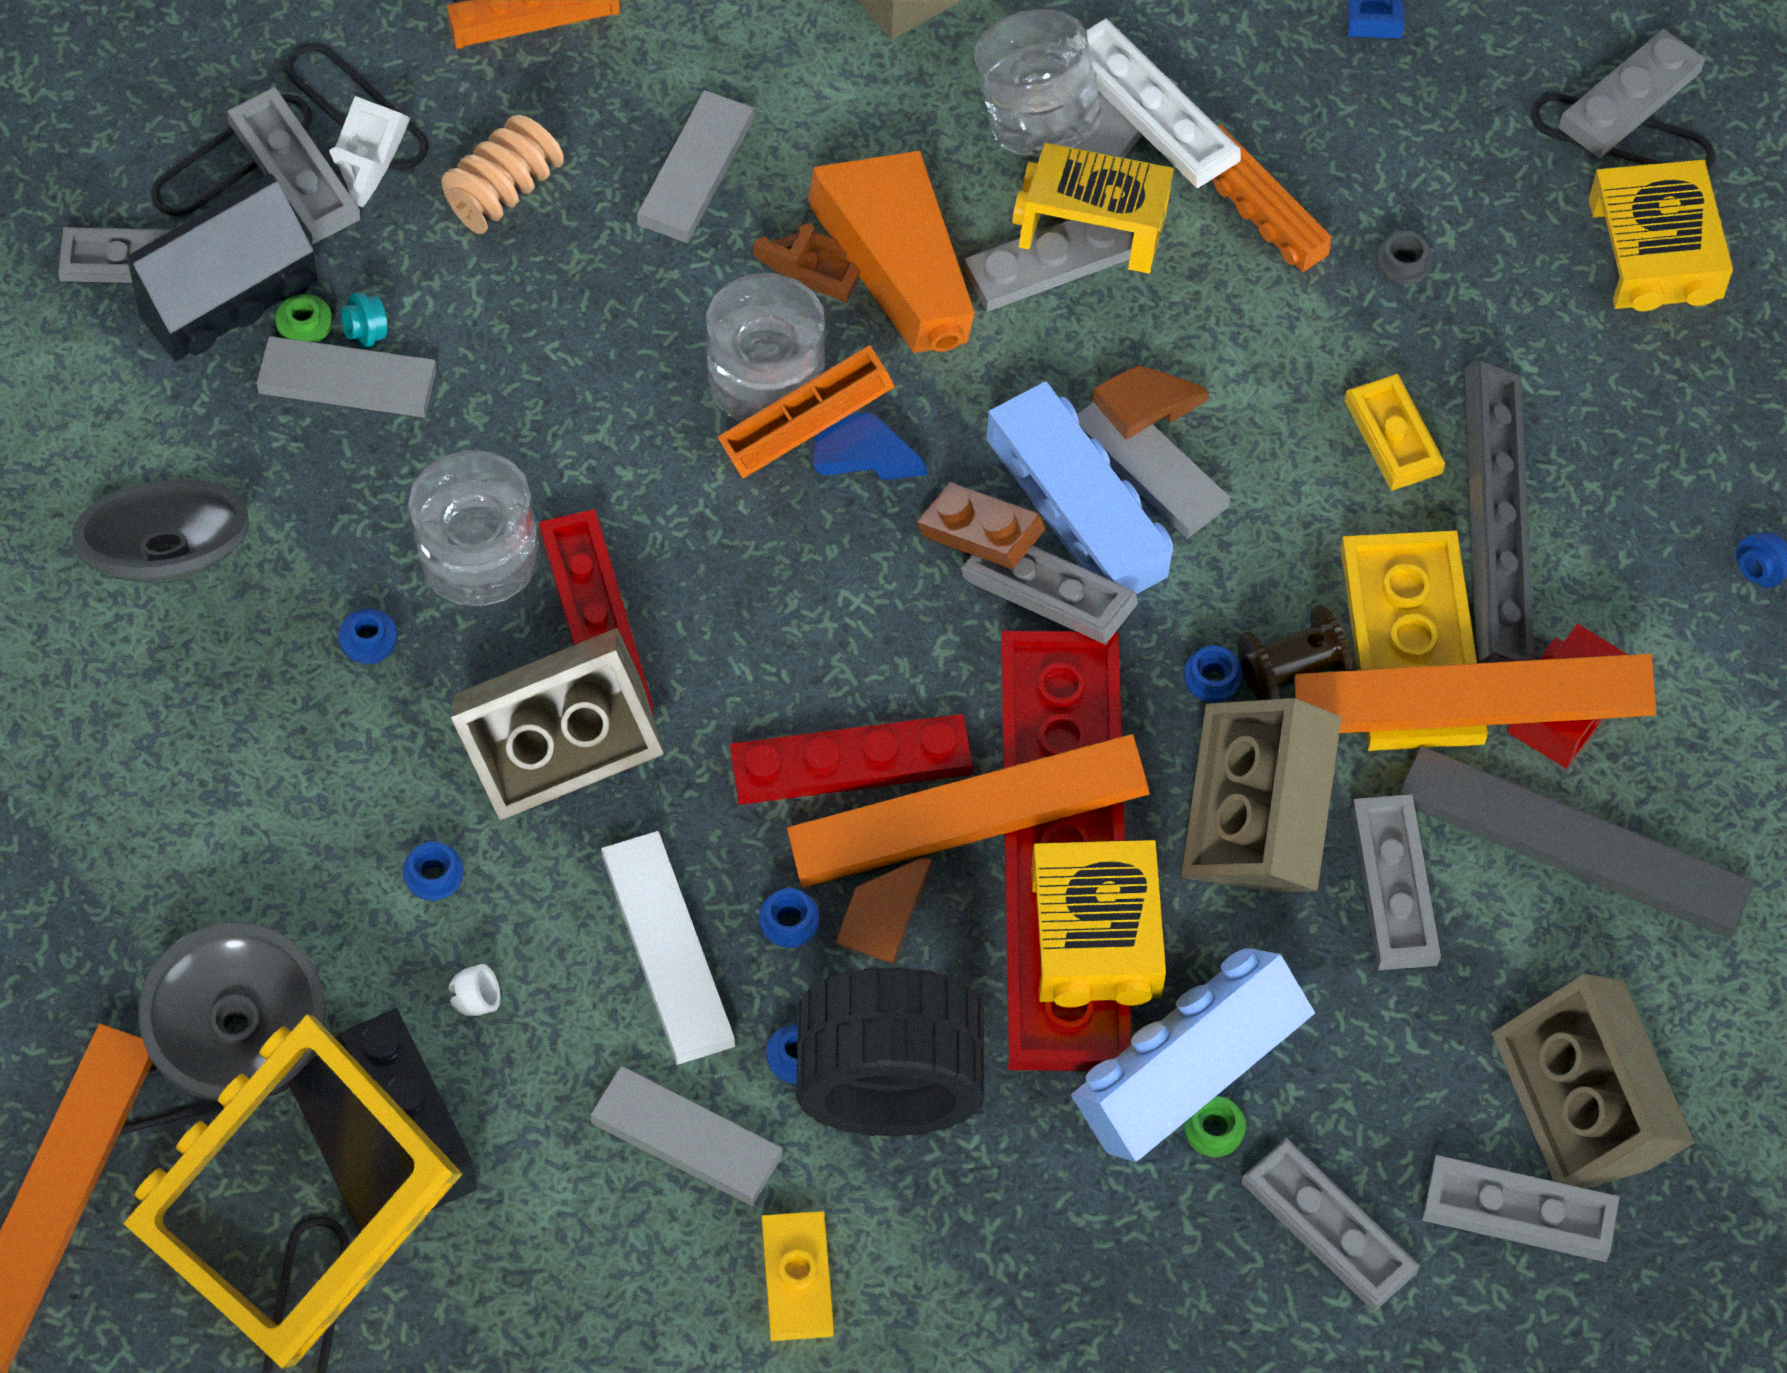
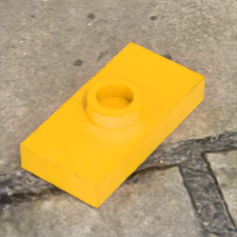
M1398 373L1346 390L1344 401L1391 491L1443 474L1445 462Z
M824 1211L762 1215L770 1340L781 1341L833 1337L834 1326Z

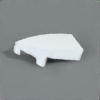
M355 96L336 147L329 151L334 163L339 165L349 190L348 193L357 206L363 208L389 167L405 133L410 117Z

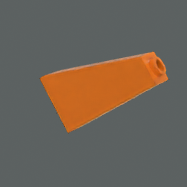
M920 151L813 167L808 196L811 210L830 237L836 239L846 251V259L850 265L853 261L858 267L860 279L913 353L929 350L945 352L958 347L960 344L968 343L975 312Z

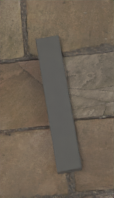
M1476 359L1464 367L1477 664L1535 660L1521 376Z
M1423 746L1420 747L1399 795L1413 794L1416 811L1729 939L1734 934L1755 882Z

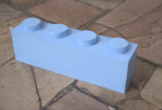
M1045 381L988 411L986 440L1080 567L1130 588L1136 594L1168 577L1173 552V543L1168 532L1160 523L1155 522L1153 524L1142 510L1141 500L1133 485L1127 480L1121 481L1110 467V460L1103 445L1096 438H1088L1079 426L1077 413L1067 398H1058Z
M1251 948L1235 952L1222 963V971L1205 985L1196 986L1181 995L1176 1002L1177 1008L1160 1022L1148 1024L1137 1031L1131 1039L1132 1045L1115 1059L1099 1063L1088 1072L1085 1078L1087 1082L1074 1091L1071 1097L1108 1154L1137 1162L1315 1014L1281 954Z

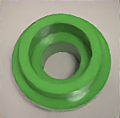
M310 294L292 296L285 300L276 312L275 322L277 331L282 338L319 343L331 330V310L328 304L317 296ZM303 314L312 315L311 318L305 321L295 319V317Z
M1215 1096L1184 1122V1134L1188 1143L1197 1152L1210 1157H1222L1234 1152L1241 1145L1246 1131V1121L1240 1108L1229 1099ZM1208 1121H1218L1225 1127L1226 1132L1220 1136H1212L1204 1130L1203 1125Z

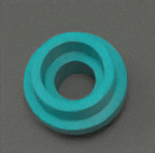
M363 292L350 294L347 306H343L341 309L343 331L349 340L355 339L359 348L373 347L375 341L385 339L387 334V318L384 306L376 295L366 296Z

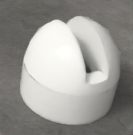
M479 964L455 974L449 984V991L456 993V996L451 998L450 1003L463 1015L479 1016L497 1010L500 1005L501 995L497 978L493 971L485 964Z

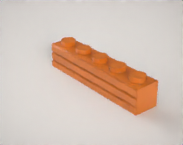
M467 0L446 5L448 23L456 49L607 15L620 14L619 0Z
M1221 124L1218 125L1241 149V161L1212 179L1217 192L1223 197L1228 196L1236 204L1239 214L1246 220L1250 219L1258 227L1260 235L1265 241L1273 242L1281 250L1282 257L1289 265L1295 264L1304 272L1327 257L1330 251L1332 236Z
M871 345L719 435L717 438L741 478L744 479L895 388L884 365Z

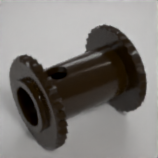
M1318 605L1312 608L1310 614L1311 625L1309 628L1263 645L1255 637L1254 633L1245 632L1240 635L1237 645L1239 662L1247 685L1257 701L1279 699V688L1295 683V674L1322 673L1327 670L1330 672L1353 671L1351 651L1345 633L1335 615L1327 607Z

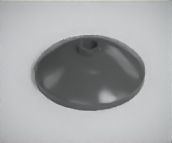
M162 480L128 487L95 502L79 516L73 527L72 536L78 557L86 565L106 576L140 583H167L198 574L230 555L247 534L249 517L244 500L236 492L222 485L199 480Z
M222 923L199 929L185 936L172 945L158 959L147 976L142 989L138 1011L139 1027L145 1048L152 1062L165 1078L183 1091L194 1096L218 1101L223 1090L238 1075L244 1073L250 1079L266 1060L259 1052L266 1041L279 1028L285 1026L292 1032L306 1015L315 1016L324 1026L326 1016L325 996L320 977L313 963L305 952L292 940L277 931L256 924ZM235 1018H243L248 1021L247 1027L239 1033L227 1031L226 1026ZM313 1049L308 1050L272 1091L294 1078L306 1066L315 1051Z

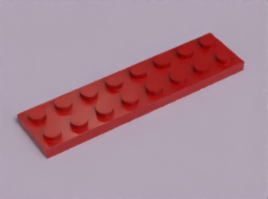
M1002 631L1003 769L1122 737L1118 632H1115L1105 645L1077 631ZM1124 802L1004 834L1008 1070L1090 1071L1103 1061L1115 1059L1131 1046V1014L1129 1005H1122L1116 1000H1096L1079 1007H1062L1055 1002L1039 1001L1041 978L1037 895L1036 892H1032L1031 877L1034 844L1125 841Z

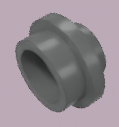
M1396 232L1384 240L1378 249V269L1384 277L1392 282L1403 285L1420 282L1429 274L1432 267V251L1426 240L1415 232ZM1407 257L1412 263H1404L1396 258Z

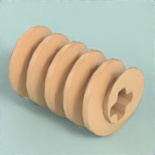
M522 115L511 116L504 124V128L496 129L490 135L489 141L481 142L473 150V155L464 156L458 163L457 168L449 169L443 175L442 189L445 198L457 217L476 234H483L488 229L487 221L483 214L493 221H499L504 215L499 201L507 207L514 208L519 202L515 188L523 194H530L535 188L531 176L537 180L545 181L550 176L547 163L553 167L560 168L564 163L563 153L557 141L540 124Z

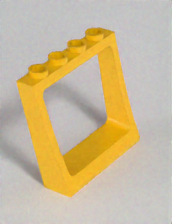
M306 1015L292 1032L287 1027L282 1026L266 1041L259 1052L266 1060L250 1079L244 1073H241L223 1090L218 1098V1102L225 1108L209 1126L201 1120L186 1132L176 1146V1149L183 1156L168 1173L158 1168L143 1181L134 1194L141 1201V1204L123 1223L228 1317L281 1368L295 1366L463 1175L452 1161L316 1017L312 1015ZM313 1049L414 1160L415 1167L411 1176L280 1325H277L165 1227L163 1218L168 1208L308 1050Z

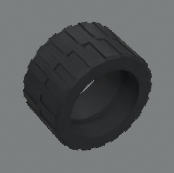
M877 967L853 972L848 971L832 978H826L802 995V999L798 1004L797 1102L801 1109L817 1122L848 1133L853 1132L867 1136L903 1137L905 1135L929 1134L930 1132L952 1128L954 1125L970 1119L973 1113H977L982 1107L984 1100V1009L981 997L975 994V991L966 984H962L950 976H943L928 970H914L904 967Z

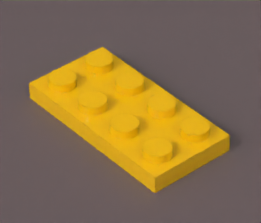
M1457 531L1343 536L1340 549L1357 670L1477 664ZM1487 725L1366 732L1368 751L1414 749L1421 746L1425 748L1485 745L1488 731Z

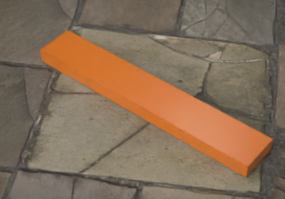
M1652 654L1295 674V698L1342 716L1339 733L1656 716Z
M1131 734L787 827L799 880L802 888L1150 795L1134 735Z
M102 1024L98 1025L0 1230V1373H8L153 1064L143 1039Z

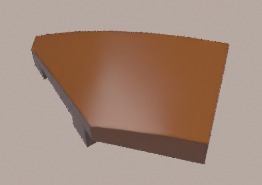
M812 223L799 226L797 234L769 242L766 236L756 239L753 245V255L776 272L803 287L845 303L848 302L860 280V270L853 261L850 265L846 259L847 253L836 239L820 233L815 234V228Z
M1138 365L1093 389L1092 401L1127 440L1164 417L1169 423L1175 421L1206 402L1209 392L1203 386Z
M922 857L856 887L835 944L895 965L913 910L918 907L933 861Z

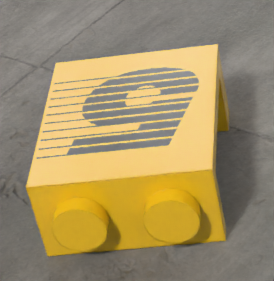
M1044 142L1038 163L1028 162L1022 191L1018 192L1012 224L1022 225L1019 248L1030 249L1040 215L1045 214L1134 232L1128 270L1150 274L1167 213L1174 168Z
M1705 160L1597 169L1588 200L1592 217L1605 216L1620 276L1613 297L1615 309L1633 307L1637 311H1650L1660 307L1662 304L1687 302L1692 306H1703L1714 302L1716 299H1723L1733 267Z
M1156 841L1034 844L1031 877L1032 892H1036L1041 957L1039 1001L1055 1002L1062 1007H1079L1096 1000H1116L1122 1005L1133 1006L1147 1003L1151 999H1161L1166 967Z

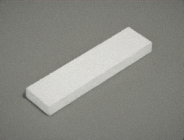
M1107 18L1063 44L1064 57L1196 188L1201 187L1241 161V149Z
M659 831L601 848L602 859L676 1064L679 1065L735 1047V1037Z

